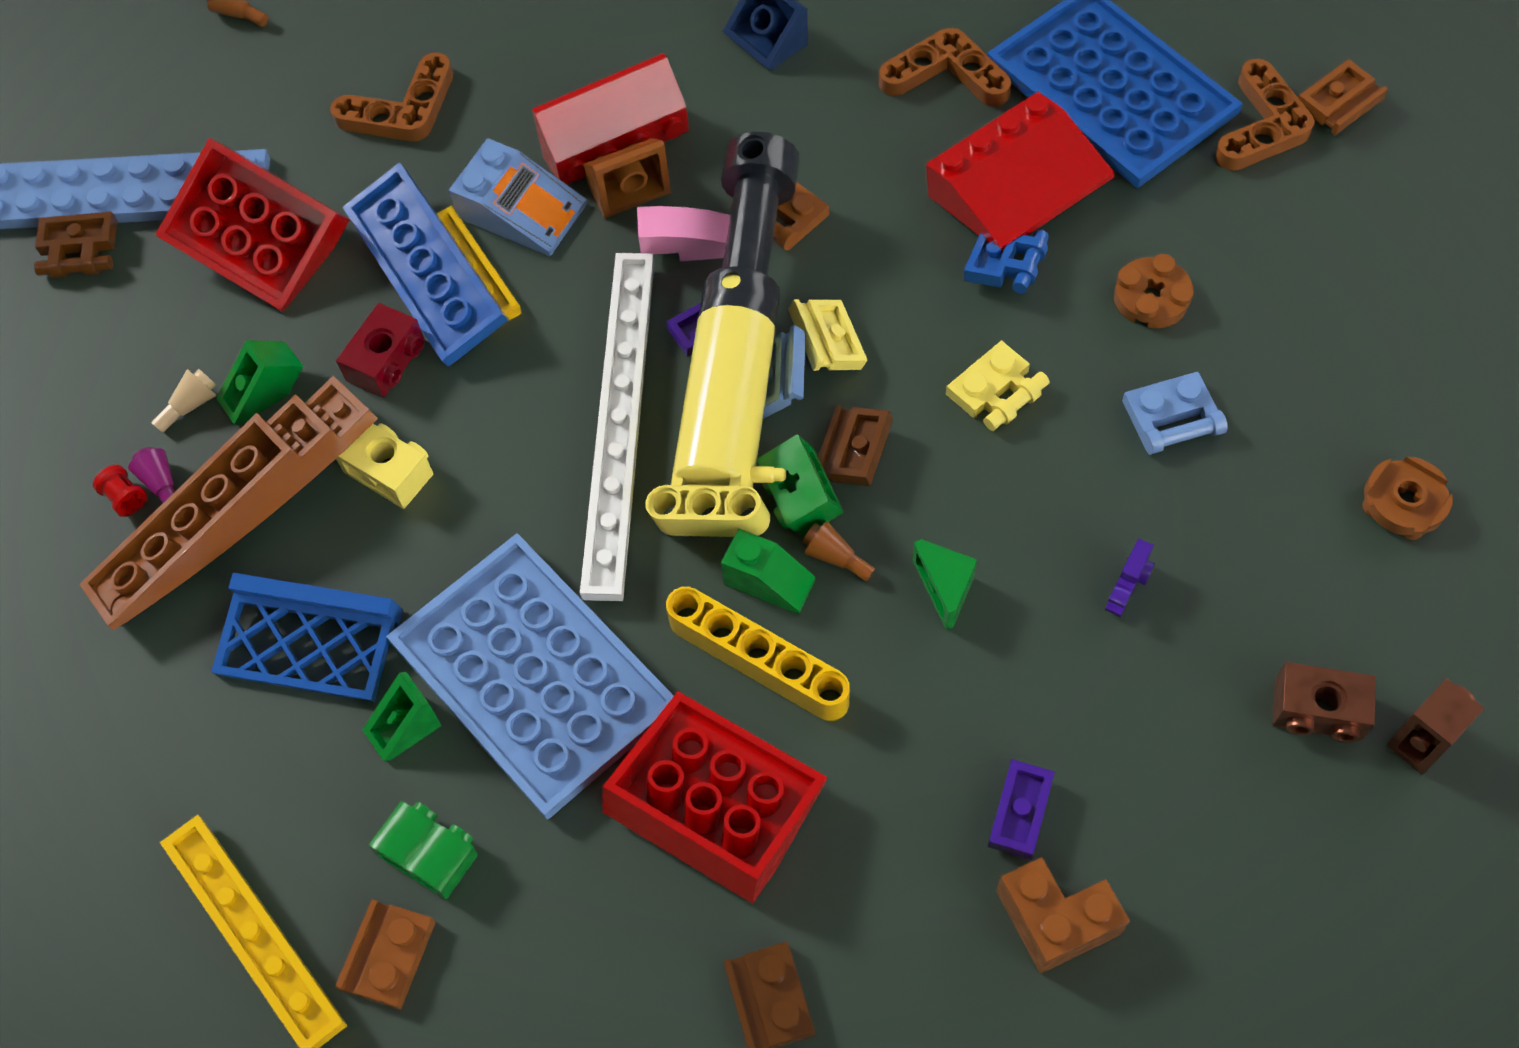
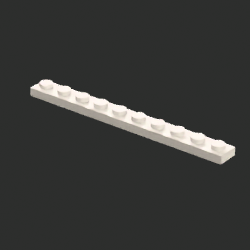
M616 253L580 586L582 600L623 601L655 263L654 256L651 253Z

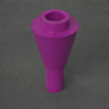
M146 447L133 455L132 461L128 465V470L157 497H160L164 503L175 492L166 451L162 448Z

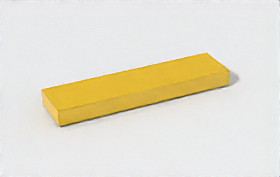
M450 206L438 212L437 215L507 318L511 320L521 315L522 312L519 304L453 207Z

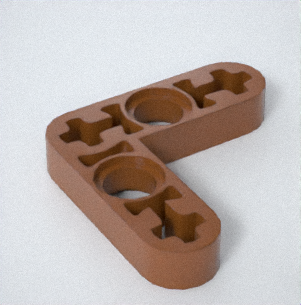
M945 28L886 61L879 69V88L883 93L890 96L902 95L945 69H948L985 105L992 107L1003 105L1010 96V77L964 32L956 28ZM917 58H927L932 63L920 66L915 64L914 60ZM967 63H977L981 68L976 71H969L963 66Z
M430 53L424 56L418 64L402 103L356 95L339 96L330 106L336 126L344 131L407 141L423 140L430 134L453 79L450 61L442 53ZM430 92L434 94L429 100H417V97L422 93ZM386 113L390 115L383 122L372 121L378 114Z
M1255 58L1245 62L1241 69L1238 84L1264 119L1228 133L1219 140L1215 152L1216 163L1221 168L1232 171L1240 170L1305 143L1309 139L1314 127L1312 114L1268 61ZM1277 97L1283 100L1285 104L1274 106L1267 101V98ZM1260 134L1268 135L1274 142L1263 144L1255 136Z

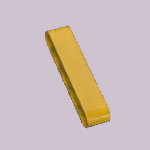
M680 587L669 594L666 600L668 619L672 631L679 637L820 719L835 721L847 713L850 686L847 677L842 672L694 588ZM685 608H692L696 610V612L689 617H681L677 615L679 611ZM719 628H726L732 631L725 637L718 638L712 635ZM755 648H761L768 652L761 658H752L747 655ZM790 669H798L804 673L798 679H788L783 674ZM825 690H835L841 694L834 701L824 700L819 695Z

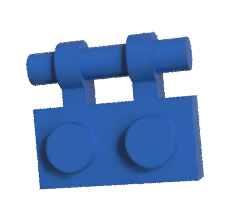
M1036 230L1033 237L1021 235L1006 245L1001 253V248L993 242H986V237L980 233L964 268V281L1001 288L1005 277L1014 278L1012 289L1019 294L1025 293L1028 286L1035 282L1038 275V262L1045 258L1048 251L1047 241L1049 234L1044 230ZM1015 254H1024L1023 261L1014 259Z

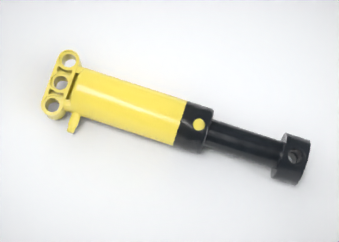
M753 131L739 134L731 139L726 147L721 182L723 189L733 198L723 265L722 268L711 272L703 285L671 485H663L653 489L646 499V510L663 533L671 536L734 537L738 528L759 536L766 531L771 520L770 513L758 492L753 489V484L774 483L775 481H784L786 479V471L783 468L756 466L780 302V287L773 278L768 276L778 206L790 201L795 194L800 159L798 150L791 142L769 132ZM675 506L672 512L663 515L668 508ZM714 507L711 513L702 516L706 509ZM748 508H754L747 516H741Z

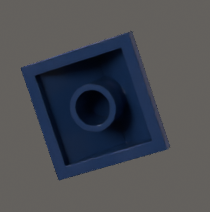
M739 0L722 32L767 69L773 70L808 45L807 8L797 0Z

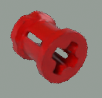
M114 464L104 468L93 480L92 486L99 495L106 496L112 503V509L120 517L133 515L147 501L148 495L140 486H135L128 479L127 470L121 465Z

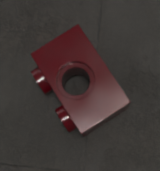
M378 302L338 356L336 362L346 382L385 398L390 389L400 382L403 371L412 358L420 354L425 339L416 318Z

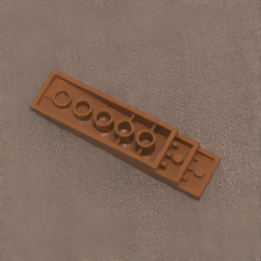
M334 376L306 402H303L295 394L267 422L256 413L79 584L107 626L113 630L117 629L192 577L267 519L331 464L378 418Z

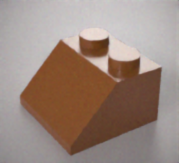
M649 139L609 155L598 157L584 164L588 188L604 219L671 193L665 145L662 140Z

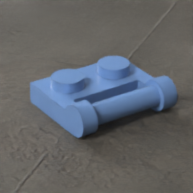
M1198 371L1124 392L1122 402L1149 455L1162 452L1164 447L1209 433L1212 436H1217L1227 432L1226 418L1223 412L1217 409ZM1197 415L1202 417L1200 420L1163 431L1155 429L1156 427Z

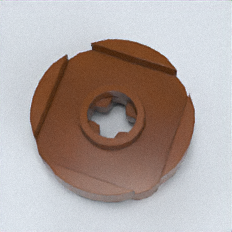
M1167 254L1143 257L1128 263L1120 269L1114 291V302L1119 312L1127 320L1135 323L1136 319L1146 322L1149 328H1165L1179 322L1185 315L1193 298V284L1189 275L1175 263L1173 257ZM1150 287L1156 288L1161 291L1160 297H1156L1153 293L1146 294L1145 291Z
M1405 457L1403 461L1395 460L1390 462L1392 458L1385 460L1376 466L1365 484L1364 500L1362 503L1364 512L1383 528L1411 540L1419 539L1425 533L1437 529L1449 514L1453 504V496L1451 494L1449 497V491L1445 486L1448 482L1445 475L1433 464L1417 457ZM1407 490L1414 493L1413 500L1416 503L1404 501L1398 494V491L1400 493H1405Z

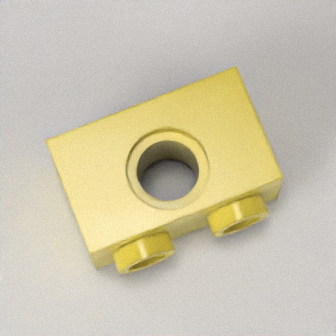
M379 423L377 426L372 424L336 458L343 473L402 509L406 508L433 476V471L427 460L429 457L427 452L415 442L410 441L407 444L401 441L392 429L382 423ZM391 458V460H389L388 462L381 463L382 461Z

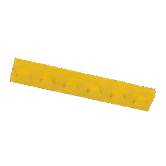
M196 815L160 842L299 1048H320L348 1026L211 829L199 815Z

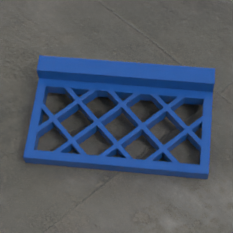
M239 573L232 574L228 589L234 593L211 673L218 676L375 703L390 645L386 636L393 631L395 624L400 625L403 608L390 598ZM243 606L258 607L264 619L245 631L239 622ZM267 609H273V610H276V611H274L273 613L269 614V612H268ZM289 612L297 613L304 625L284 638L275 622ZM306 615L315 616V618L309 621ZM328 619L337 620L344 632L323 644L314 629ZM345 622H351L356 624L349 628ZM269 626L279 642L258 654L250 638ZM367 626L381 627L378 642L363 651L354 635ZM309 633L318 649L298 661L289 645ZM349 639L358 656L338 668L329 652ZM244 643L253 659L240 668L226 667L230 652ZM281 650H284L293 666L279 675H273L269 672L264 662ZM374 655L373 662L371 664L369 658ZM323 656L333 672L319 682L310 681L304 668ZM361 663H364L369 671L366 689L350 688L343 676ZM257 666L261 670V672L251 671ZM298 673L301 679L291 677ZM338 680L341 686L331 684Z

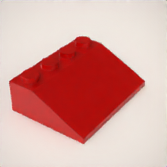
M1036 92L926 163L928 197L977 235L981 233L985 236L986 242H993L1001 248V253L1006 245L1021 235H1029L1114 178V171L1066 111L1040 92Z
M208 138L155 236L277 309L284 311L331 254L350 219L228 146Z
M677 691L604 784L602 813L753 904L778 868L824 787L827 776Z

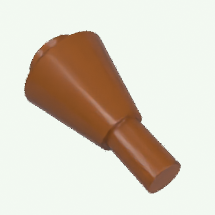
M206 0L210 12L247 19L261 27H264L268 22V15L252 7L246 0Z
M828 520L822 526L815 523L802 541L807 546L804 552L805 555L840 568L845 567L865 582L869 580L876 569L854 554L855 551Z

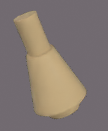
M187 369L168 401L169 405L151 423L164 433L181 415L184 416L216 397L217 395L212 389L217 384L200 369L194 374Z

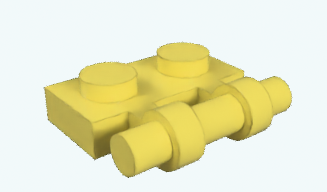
M1001 340L948 384L946 395L973 418L984 409L990 414L983 419V422L989 430L994 431L1001 424L1007 425L1015 419L1017 411L1026 403L1031 404L1042 395L1041 390L1050 381L1043 372H1038L1031 379L1024 378L1023 376L1029 371L1030 364ZM1008 389L1014 392L1008 399L999 398Z

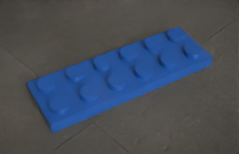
M400 162L343 206V209L408 310L417 319L421 330L439 358L448 367L509 321L412 176Z

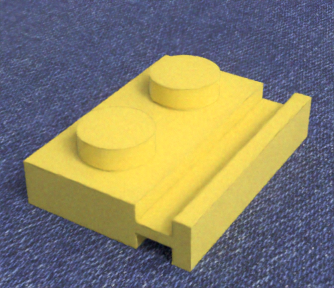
M799 299L793 300L788 311L794 325L805 331V352L813 371H818L820 367H827L828 370H861L868 360L842 300H808L807 303H800Z

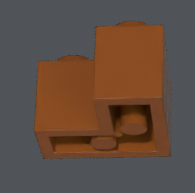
M1042 857L1001 876L996 889L1000 900L1040 974L1120 936L1130 922L1107 879L1064 898Z

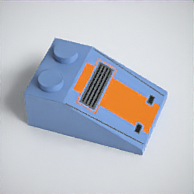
M488 138L448 190L454 210L461 220L550 257L587 205L586 198L523 153Z

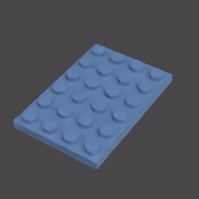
M518 533L386 636L390 644L546 820L551 818L634 747L674 696Z

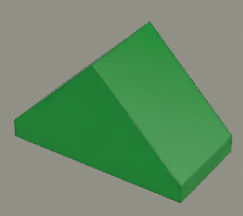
M923 539L915 541L912 561L945 630L953 628L974 580L977 559Z
M400 672L362 731L383 762H387L442 725L408 673Z

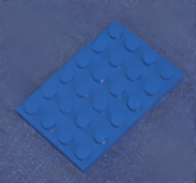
M1064 0L987 53V56L1010 77L1011 84L1029 98L1036 92H1040L1062 107L1106 163L1137 189L1240 114L1243 105L1241 101L1111 0Z

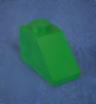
M246 340L216 400L233 424L241 425L251 419L256 413L259 414L288 396L304 366L285 341Z
M739 528L721 561L724 585L798 615L815 582V576L777 543Z

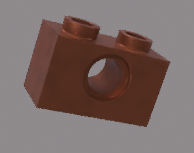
M1285 662L1275 678L1273 726L1286 728L1289 733L1296 735H1309L1312 733L1331 735L1332 739L1339 742L1350 743L1363 740L1375 725L1376 676ZM1315 699L1327 702L1332 711L1321 709Z
M1446 678L1386 745L1423 775L1485 708L1476 701L1469 690L1460 685H1455Z

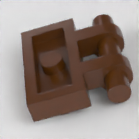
M113 212L39 218L35 248L41 256L48 255V259L35 261L34 270L36 275H50L52 278H63L67 276V273L83 272L85 275H98L102 270H112V257L110 255L99 256V251L114 250L117 219ZM81 253V257L66 259V254Z

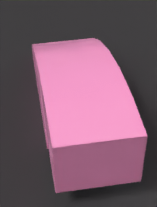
M637 207L638 238L641 253H651L653 255L679 253L680 262L724 258L730 215L688 207Z

